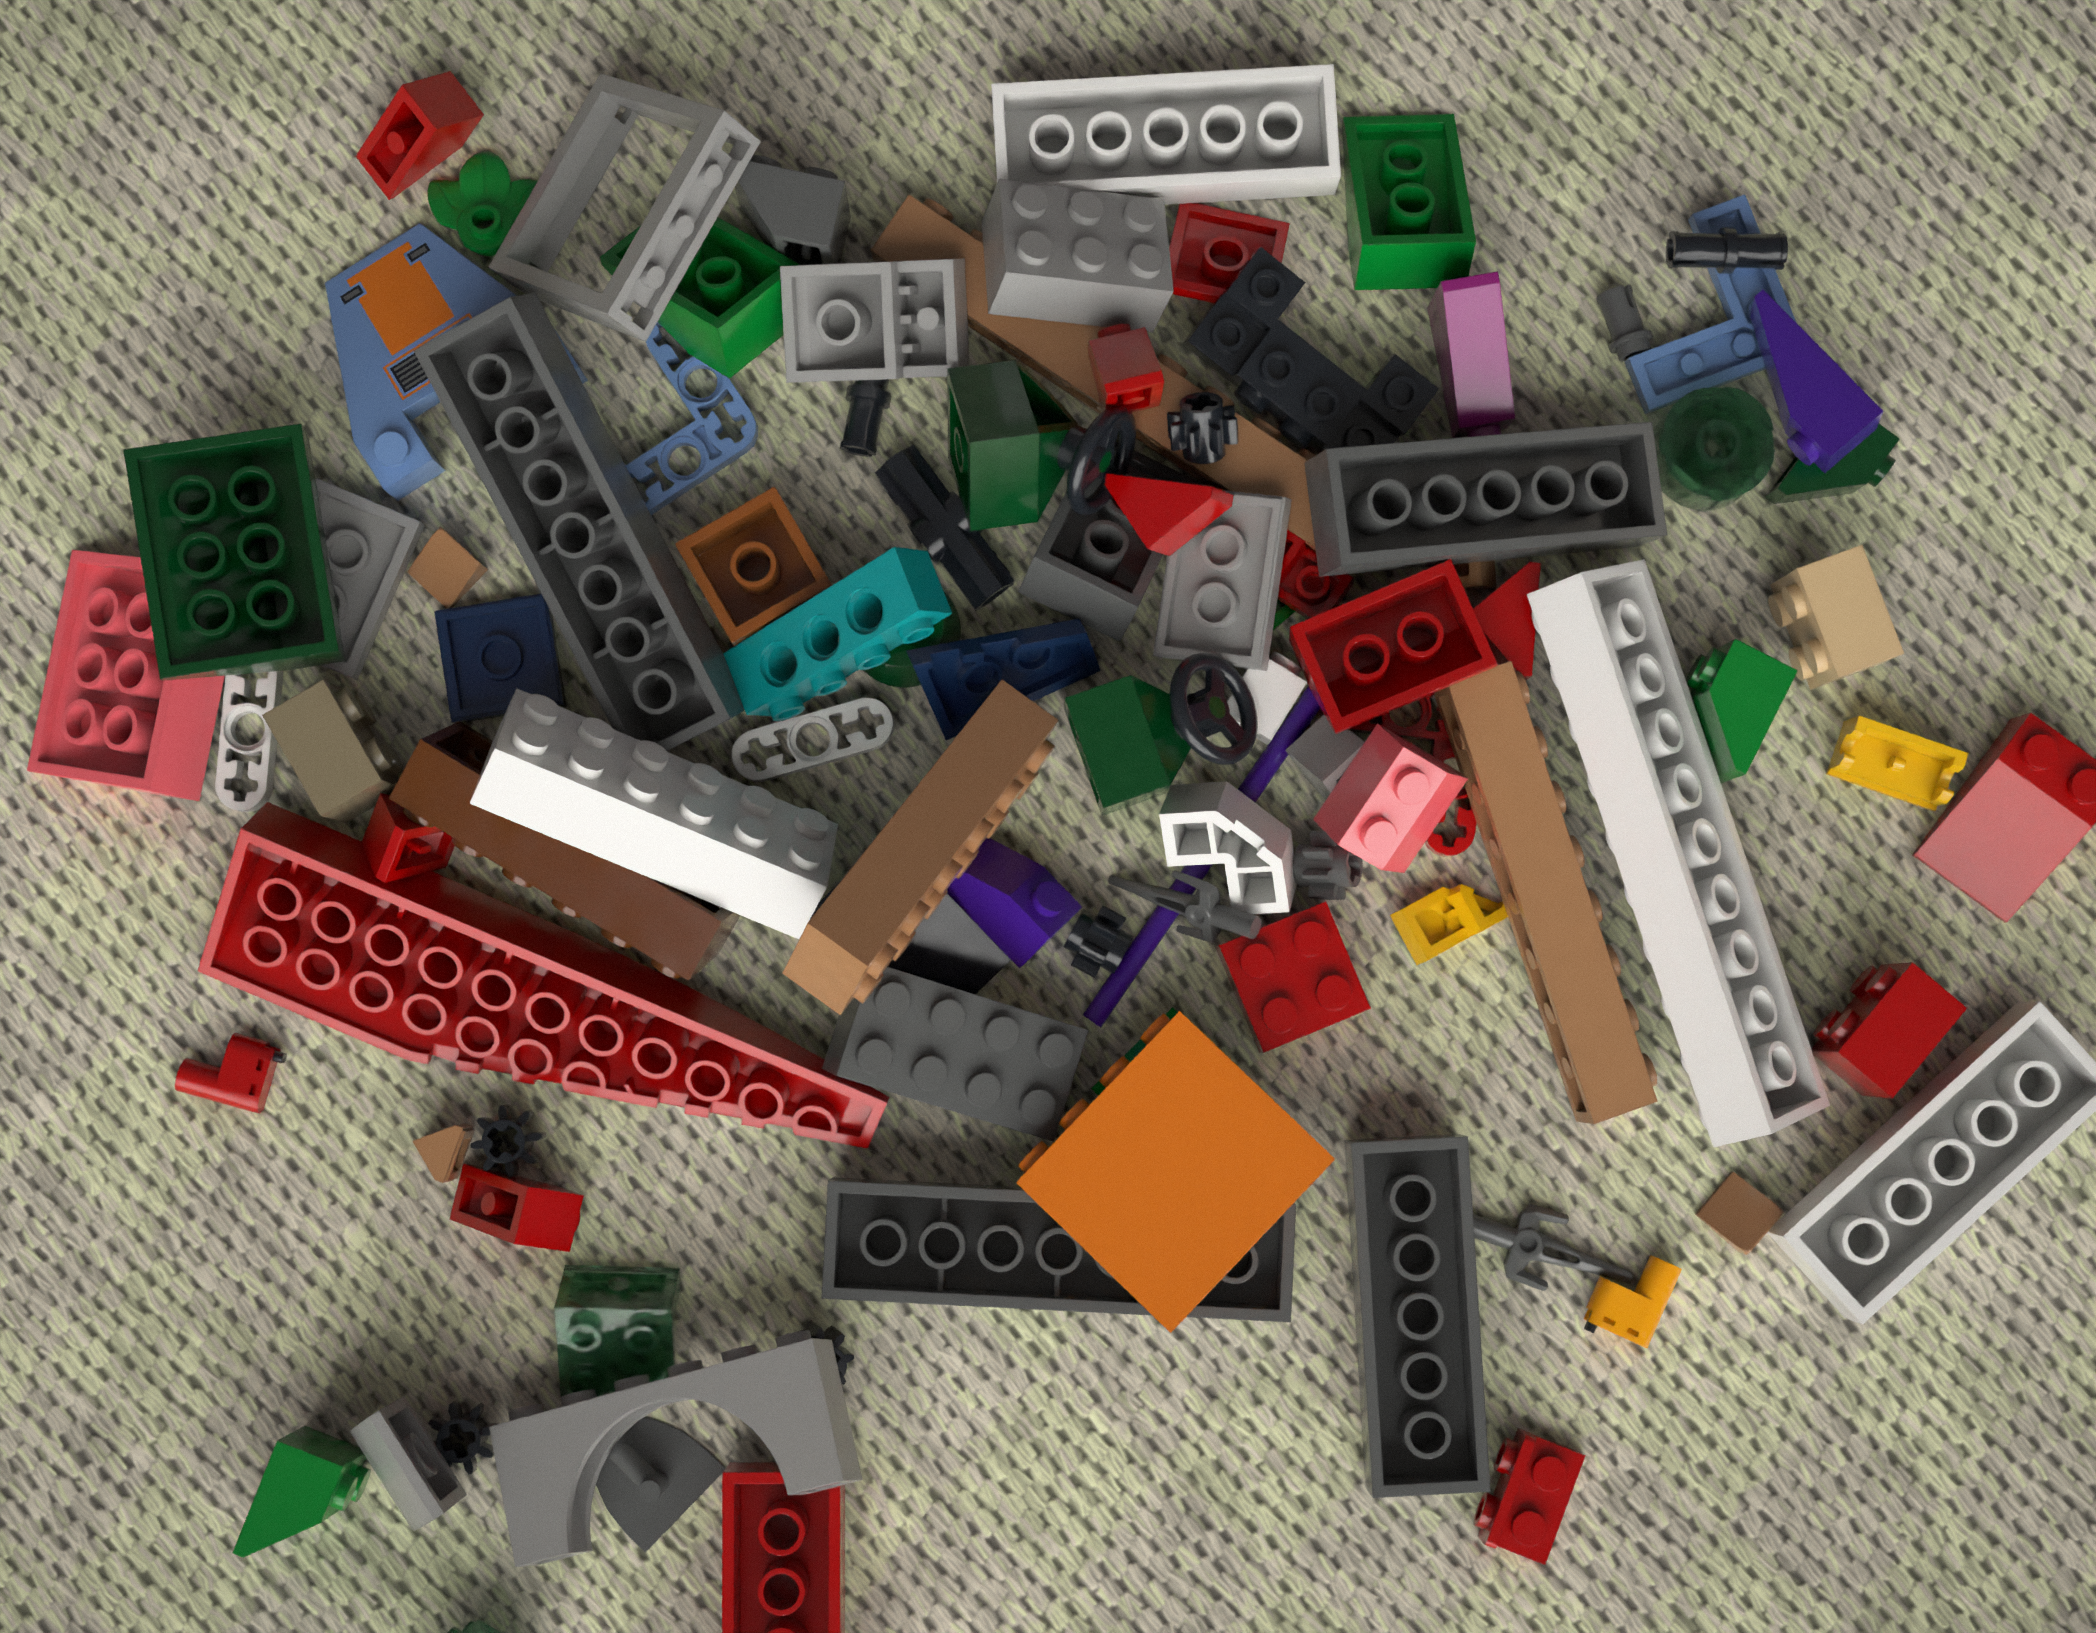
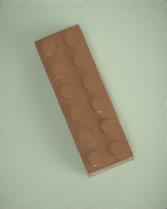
M1001 680L809 920L782 973L839 1015L843 1013L853 998L863 1004L884 976L883 972L892 959L896 961L914 938L915 930L923 919L928 920L948 893L947 888L955 878L960 879L977 856L978 848L986 838L990 839L1007 817L1008 809L1016 799L1020 800L1039 774L1038 770L1055 748V745L1047 739L1059 720L1004 680Z

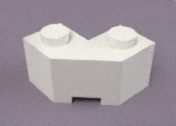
M1227 781L1170 785L1159 813L1167 867L1224 863L1231 908L1249 914L1289 912L1297 887L1293 874L1294 848L1291 829Z

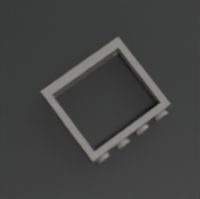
M600 73L488 268L524 294L536 293L538 299L542 302L646 342L761 141L725 110ZM620 106L626 107L620 120L614 117ZM638 115L695 132L603 293L548 273ZM725 142L734 145L729 154L721 149ZM634 302L641 308L634 320L631 321L632 317L627 312Z

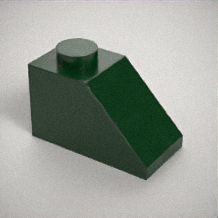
M1879 424L1873 433L1826 473L1815 463L1808 466L1795 456L1765 498L1773 504L1852 494L1867 483L1875 487L1894 465L1896 460L1889 453L1900 438Z

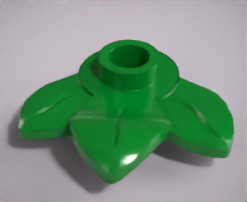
M484 150L474 154L465 162L459 174V181L432 180L427 190L428 202L437 222L445 227L457 230L459 238L466 248L482 256L496 255L538 181L520 179L511 182L509 171L504 161L496 154ZM484 221H494L488 228H477Z

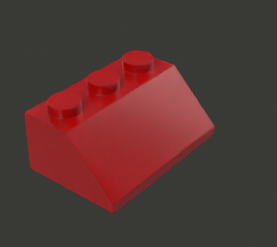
M1451 559L1292 625L1289 630V642L1309 688L1335 734L1495 668L1498 665Z

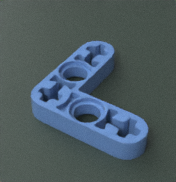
M658 322L646 341L647 347L695 421L626 465L632 478L635 477L638 482L645 483L656 476L648 466L658 460L662 473L674 484L666 491H664L660 481L647 488L646 495L649 500L645 504L651 515L746 454L754 447L758 438L756 420L729 378L695 357L686 359L675 372L670 369V365L678 364L680 360L670 345L663 344L660 347L656 345L662 339V334L659 330L662 326ZM698 369H708L717 377L715 391L705 398L693 397L686 390L688 376ZM727 394L731 395L733 401L723 403V406L734 422L741 421L742 419L747 422L741 428L744 438L737 443H734L730 437L722 440L717 437L724 429L713 410L707 418H703L700 414L701 411L716 407L724 400ZM681 446L696 448L701 456V463L698 469L687 476H680L674 473L669 466L672 452Z

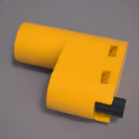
M1650 1255L1635 1291L1600 1276L1586 1306L1588 1310L1584 1320H1587L1584 1329L1595 1333L1597 1326L1648 1348L1682 1269Z

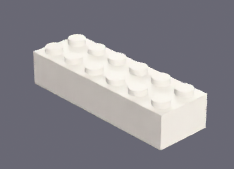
M1334 64L991 84L997 182L999 179L1159 198L1164 199V205L1335 195L1341 178Z
M516 689L493 739L470 801L472 805L797 939H800L827 889L838 828L837 823L827 820L824 815L816 810L809 808L801 809L775 798L769 791L761 787L744 785L721 775L715 768L709 765L692 763L667 752L655 742L640 741L614 730L609 724L600 719L583 717L558 706L546 696L539 694L531 695L519 689Z
M2040 1001L2017 1002L1777 1221L1767 1233L1844 1318L1863 1325L2096 1111V1062Z

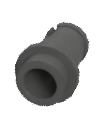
M1631 285L1611 288L1596 298L1612 339V343L1608 346L1609 351L1617 353L1620 362H1625L1629 357L1652 349L1649 341L1654 337L1651 330H1645L1632 294L1633 289Z

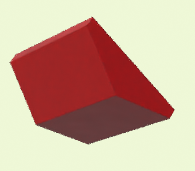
M1198 203L1179 204L1169 247L1173 294L1214 303L1259 247H1262L1282 263L1290 223Z

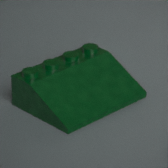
M301 423L123 449L159 676L162 681L286 671L346 661L310 442Z

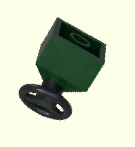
M1016 360L947 368L948 459L970 531L1038 522L1065 471L1069 472L1067 478V499L1073 511L1081 515H1090L1099 511L1108 503L1112 495L1105 486L1106 473L1125 476L1134 452L1136 423L1130 410L1123 406L1109 407L1101 412L1086 429L1079 426L1064 406ZM1119 432L1118 445L1115 453L1114 445ZM1096 478H1101L1102 482L1093 494L1085 498L1084 490Z
M1209 653L1190 655L1177 666L1171 679L1170 694L1129 675L1064 698V711L1101 816L1166 794L1191 748L1202 758L1212 763L1229 765L1239 762L1249 754L1257 736V710L1246 682L1231 664ZM1200 670L1206 671L1205 688L1187 695L1189 680L1193 674ZM1224 683L1228 686L1236 700L1240 714V725L1230 714L1228 703L1224 698ZM1221 731L1232 746L1219 747L1210 742L1206 737Z

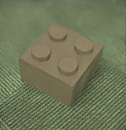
M321 680L262 715L320 816L348 823L375 807L380 793L391 795L399 780L398 775L404 770V766L392 746L388 742L381 744L369 726L375 724L377 720L366 700L360 693L353 696L347 687L340 688L326 680Z

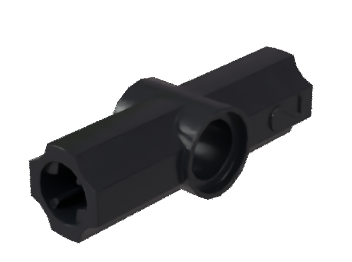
M914 444L889 458L875 472L881 486H883L895 505L901 509L909 520L907 525L920 544L923 543L931 560L936 565L940 563L975 611L988 605L1015 583L1009 570L981 536L980 533L983 531H970L960 497L954 491L949 493Z

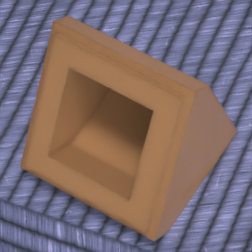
M466 1123L454 1125L412 1141L436 1181L445 1183L458 1179L475 1131L472 1129V1125Z

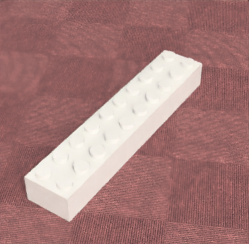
M1645 559L1580 572L1527 594L1532 609L1534 627L1541 636L1551 665V678L1559 689L1569 719L1570 734L1578 745L1587 772L1589 790L1596 799L1606 828L1607 844L1615 855L1624 882L1626 900L1633 908L1643 938L1645 956L1652 965L1662 994L1663 1010L1671 1021L1680 1048L1681 1063L1684 1070L1689 1074L1699 1104V1116L1703 1126L1708 1131L1713 1147L1773 1134L1829 1107L1830 1103Z

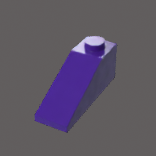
M1762 289L1754 296L1750 318L1783 428L1789 437L1787 444L1795 456L1804 464L1810 466L1812 463H1815L1826 473L1877 429L1883 410Z
M986 838L978 848L977 856L960 879L955 878L947 888V894L1020 969L1078 913L1082 906L1042 865L991 838Z

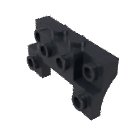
M1262 247L1256 249L1224 292L1202 316L1182 345L1235 385L1237 389L1233 394L1246 407L1258 414H1261L1265 409L1282 422L1278 427L1280 433L1303 449L1310 444L1321 453L1325 449L1395 443L1399 436L1407 433L1439 388L1396 354L1388 357L1364 388L1279 320V317L1306 282Z

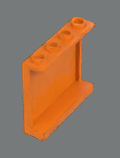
M1181 1011L1172 1019H1169L1163 1013L1148 1027L1140 1037L1146 1044L1144 1049L1131 1062L1122 1056L1107 1070L1099 1080L1106 1087L1091 1104L1082 1098L1066 1113L1059 1122V1125L1065 1131L1050 1147L1041 1141L1024 1157L1018 1165L1024 1174L1016 1182L1170 1333L1335 1160L1326 1149Z

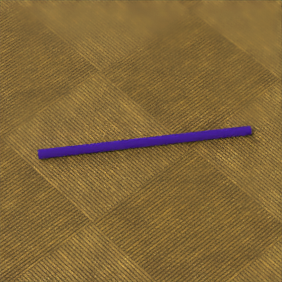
M1309 685L1238 787L1240 792L1255 803L1287 758L1288 754L1285 750L1304 733L1320 710V706L1313 696ZM1213 864L1184 866L1181 873L1203 880ZM1175 879L1169 889L1193 895L1197 888ZM1157 905L1125 952L1115 973L1109 975L1083 1013L1084 1017L1100 1028L1103 1026L1179 913Z

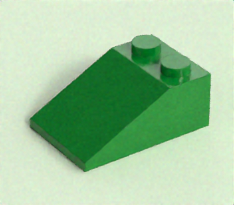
M1454 114L1343 117L1342 136L1347 237L1354 291L1438 288L1441 281L1469 277L1476 237Z
M717 217L660 316L658 323L690 355L730 379L784 335L780 266H796L799 264ZM641 225L600 256L601 265L611 275L614 274Z

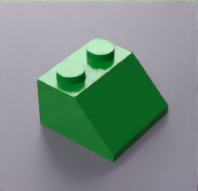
M1733 639L1717 649L1712 647L1707 656L1700 654L1686 678L1687 685L1692 688L1690 694L1721 783L1746 775L1798 670L1737 639Z
M303 1426L277 1440L232 1554L244 1558L322 1523L339 1510L343 1512L350 1500L358 1502L371 1473V1469L363 1466L366 1457L360 1447L307 1426Z

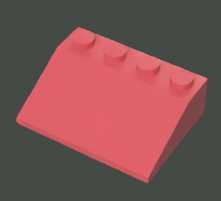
M72 550L27 771L200 802L225 676L165 681L160 679L141 557Z

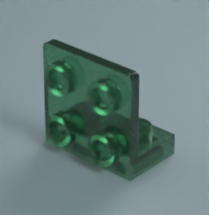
M565 1265L554 1306L561 1397L595 1389L597 1397L614 1393V1382L634 1376L648 1375L650 1382L669 1377L667 1368L676 1365L674 1317L680 1293V1268Z

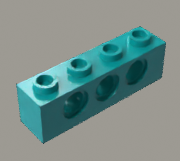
M893 547L723 654L746 715L771 716L773 721H783L805 710L803 703L811 698L828 695L842 689L847 685L846 677L856 671L871 669L885 663L891 657L889 651L899 645L914 643L930 636L934 632L933 625L951 615L952 611L928 551Z

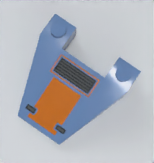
M421 223L325 282L353 442L383 489L397 501L445 471L413 419L440 403L413 350L503 300L516 296ZM557 333L582 383H585L588 379Z

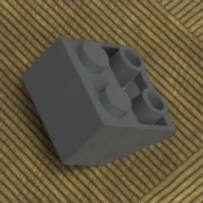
M753 155L738 180L735 191L740 207L764 244L799 265L840 264L851 218L845 181L838 180L836 174L822 168L807 167L804 169V172L782 168L781 163L772 158Z

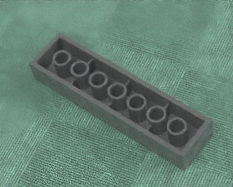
M536 293L509 297L413 350L611 727L640 741L655 742L668 751L743 712L744 707L724 654Z
M832 1177L828 1180L821 1299L1151 1315L1021 1187ZM1295 1203L1187 1317L1291 1322L1296 1222Z

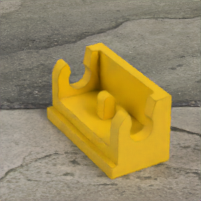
M1858 715L1843 722L1826 775L1935 812L1937 806L1947 804L1953 797L1954 791L1948 789L1950 781L1955 772L1959 773L1964 768L1969 753Z

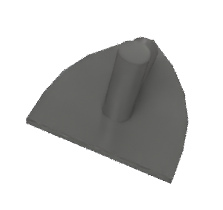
M643 1417L615 1444L600 1471L596 1486L609 1513L623 1531L646 1553L722 1474L725 1467L705 1447L684 1431L656 1419Z

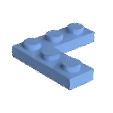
M1745 194L1696 212L1688 219L1693 233H1718L1722 227H1734L1737 233L1761 234ZM1707 268L1728 321L1634 355L1625 361L1626 368L1645 414L1766 369L1750 318L1754 296L1763 289L1796 322L1774 268H1735L1731 274H1719L1716 268Z

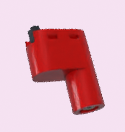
M235 1032L228 1042L221 1067L185 1058L177 1072L175 1090L260 1114L265 1107L277 1063H285L287 1054L282 1053L279 1048L270 1046L268 1041Z

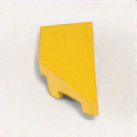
M1460 884L1452 889L1441 887L1394 912L1390 917L1416 965H1419L1507 918L1508 915L1503 901L1496 903L1473 894V888Z

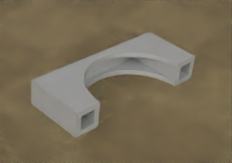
M810 1330L793 1332L775 1338L777 1348L757 1353L755 1345L739 1347L722 1352L723 1363L703 1368L702 1360L684 1362L668 1367L669 1377L658 1381L650 1382L648 1375L634 1376L614 1382V1393L597 1397L595 1389L584 1390L562 1396V1407L544 1411L543 1404H535L509 1411L510 1421L490 1426L489 1430L515 1567L541 1565L593 1551L590 1535L591 1505L600 1471L608 1455L620 1438L636 1422L649 1413L675 1402L699 1400L711 1403L727 1410L745 1422L770 1450L779 1467L788 1495L811 1494L862 1480L832 1340L811 1338Z

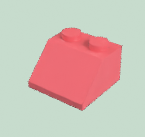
M1377 723L1313 820L1340 847L1381 870L1405 873L1468 778L1461 772Z

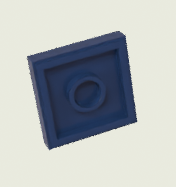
M541 593L434 611L451 723L455 724L459 721L463 723L504 716L516 689L531 695L539 694L546 696L558 706H566L552 613Z

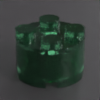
M1726 386L1724 388L1705 387L1693 390L1682 397L1659 420L1653 430L1661 491L1681 506L1707 512L1729 506L1757 486L1770 470L1775 453L1772 433L1774 428L1771 417L1763 405L1747 392ZM1710 440L1718 445V449L1713 457H1710L1704 451L1706 443Z

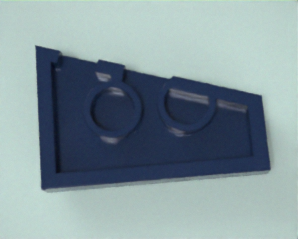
M1080 619L906 650L946 741L960 733L1001 680H1004L1031 701H1035L1101 671L1087 632Z

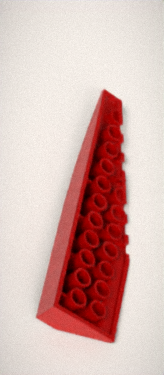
M268 801L240 829L197 970L198 972L408 1061L429 1064L432 1055L455 1062V1070L479 1074L482 1069L512 1074V1081L533 1085L537 1080L562 1084L565 1091L652 1108H657L659 1103L685 1108L684 1114L708 1118L710 1113L741 1118V1125L762 1129L765 1128L766 1124L792 1128L793 1133L798 1136L868 1149L890 1097L871 1086L836 1076L822 1069L825 1059L714 999L588 938L435 872L428 871L423 874L384 883L375 877L361 845L362 841Z

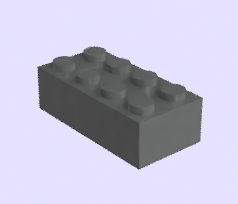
M889 967L884 970V976L863 1004L853 998L843 1013L838 1016L822 1069L845 1079L1053 1142L1088 1034L1086 1029Z

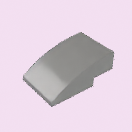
M965 258L780 266L786 383L946 377L947 368L970 366Z
M405 1396L378 1410L350 1430L351 1435L412 1531L435 1520L467 1495Z

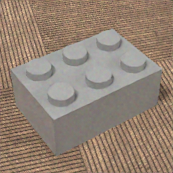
M1006 179L998 180L982 219L988 314L1101 327L1130 324L1131 330L1145 327L1147 332L1154 331L1174 292L1164 199Z

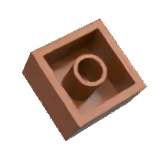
M775 486L675 543L734 646L832 586Z

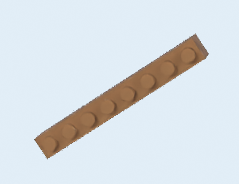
M1509 661L1435 692L1434 695L1459 771L1468 778L1464 786L1576 1122L1597 1124L1658 1102L1653 1086L1657 1085V1074L1648 1055L1641 1053L1635 1034L1639 1030L1638 1017L1632 1003L1628 999L1623 998L1617 977L1621 975L1620 962L1612 946L1605 944L1599 922L1603 920L1601 905L1596 894L1590 889L1587 890L1580 869L1585 864L1583 851L1576 837L1568 833L1562 815L1566 812L1565 797L1559 784L1555 780L1551 781L1544 761L1548 757L1547 743L1540 728L1533 726L1526 706L1530 702V693L1525 678L1519 671L1515 672L1512 661Z

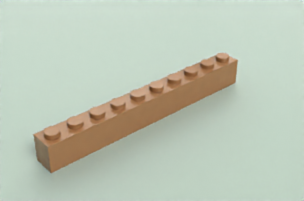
M908 195L871 248L873 262L965 258L968 327L1100 414L1102 408L1088 356V345L1090 340L1098 339V331L1107 327L988 314L982 232L973 229L968 234L951 223L954 219L953 215L936 201L926 198L921 203L911 195ZM1160 354L1157 359L1164 378L1160 406L1132 413L1136 423V439L1206 486H1212L1224 491L1282 496L1292 499L1287 530L1305 540L1306 547L1316 553L1304 465L1306 461L1316 455L1306 449H1300L1297 454L1279 442L1282 435L1269 423L1257 417H1254L1249 422L1235 412L1238 423V444H1225L1226 454L1217 462L1209 464L1188 462L1184 459L1182 450H1171L1170 438L1168 437L1167 413L1173 411L1180 412V400L1189 394L1197 392H1210L1219 395L1223 399V407L1234 406L1235 404L1228 396L1214 387L1206 386L1204 391L1185 379L1188 372L1180 364Z

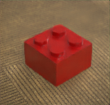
M1326 901L1260 928L1258 935L1254 939L1240 936L1216 946L1218 955L1259 1053H1265L1371 1009Z
M1913 962L1882 964L1878 969L1871 965L1852 984L1850 992L1855 997L1842 1013L1834 1009L1816 1027L1813 1035L1819 1040L1811 1050L1815 1057L1860 1095L1893 1098L1966 1011L1967 1007Z

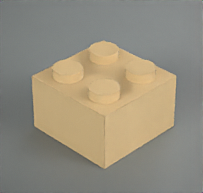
M1863 545L1796 568L1770 584L1773 594L1768 597L1771 614L1780 628L1786 626L1794 646L1789 649L1791 666L1798 670L1796 676L1799 680H1807L1810 690L1873 668L1904 654Z

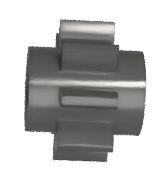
M1311 831V844H1299L1294 853L1293 874L1295 881L1300 887H1309V898L1345 900V887H1357L1360 883L1363 861L1360 857L1337 845L1325 831Z

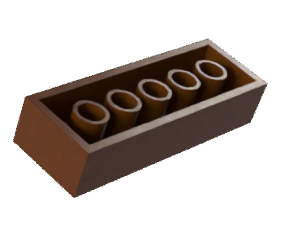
M461 721L419 740L389 799L404 807L403 813L407 818L422 826H435L452 836V843L462 852L479 858L484 856L502 867L503 875L513 883L527 888L534 886L552 897L551 903L558 910L575 918L583 916L602 928V935L610 942L624 948H636L649 956L651 964L667 976L673 978H681L682 976L689 981L719 954L741 915L470 804L493 741Z

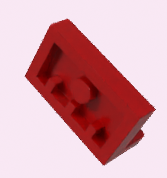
M1517 1428L1514 1439L1505 1438L1498 1450L1494 1471L1501 1474L1493 1495L1485 1492L1478 1504L1474 1517V1526L1480 1528L1477 1537L1484 1545L1494 1549L1498 1546L1545 1565L1586 1455Z

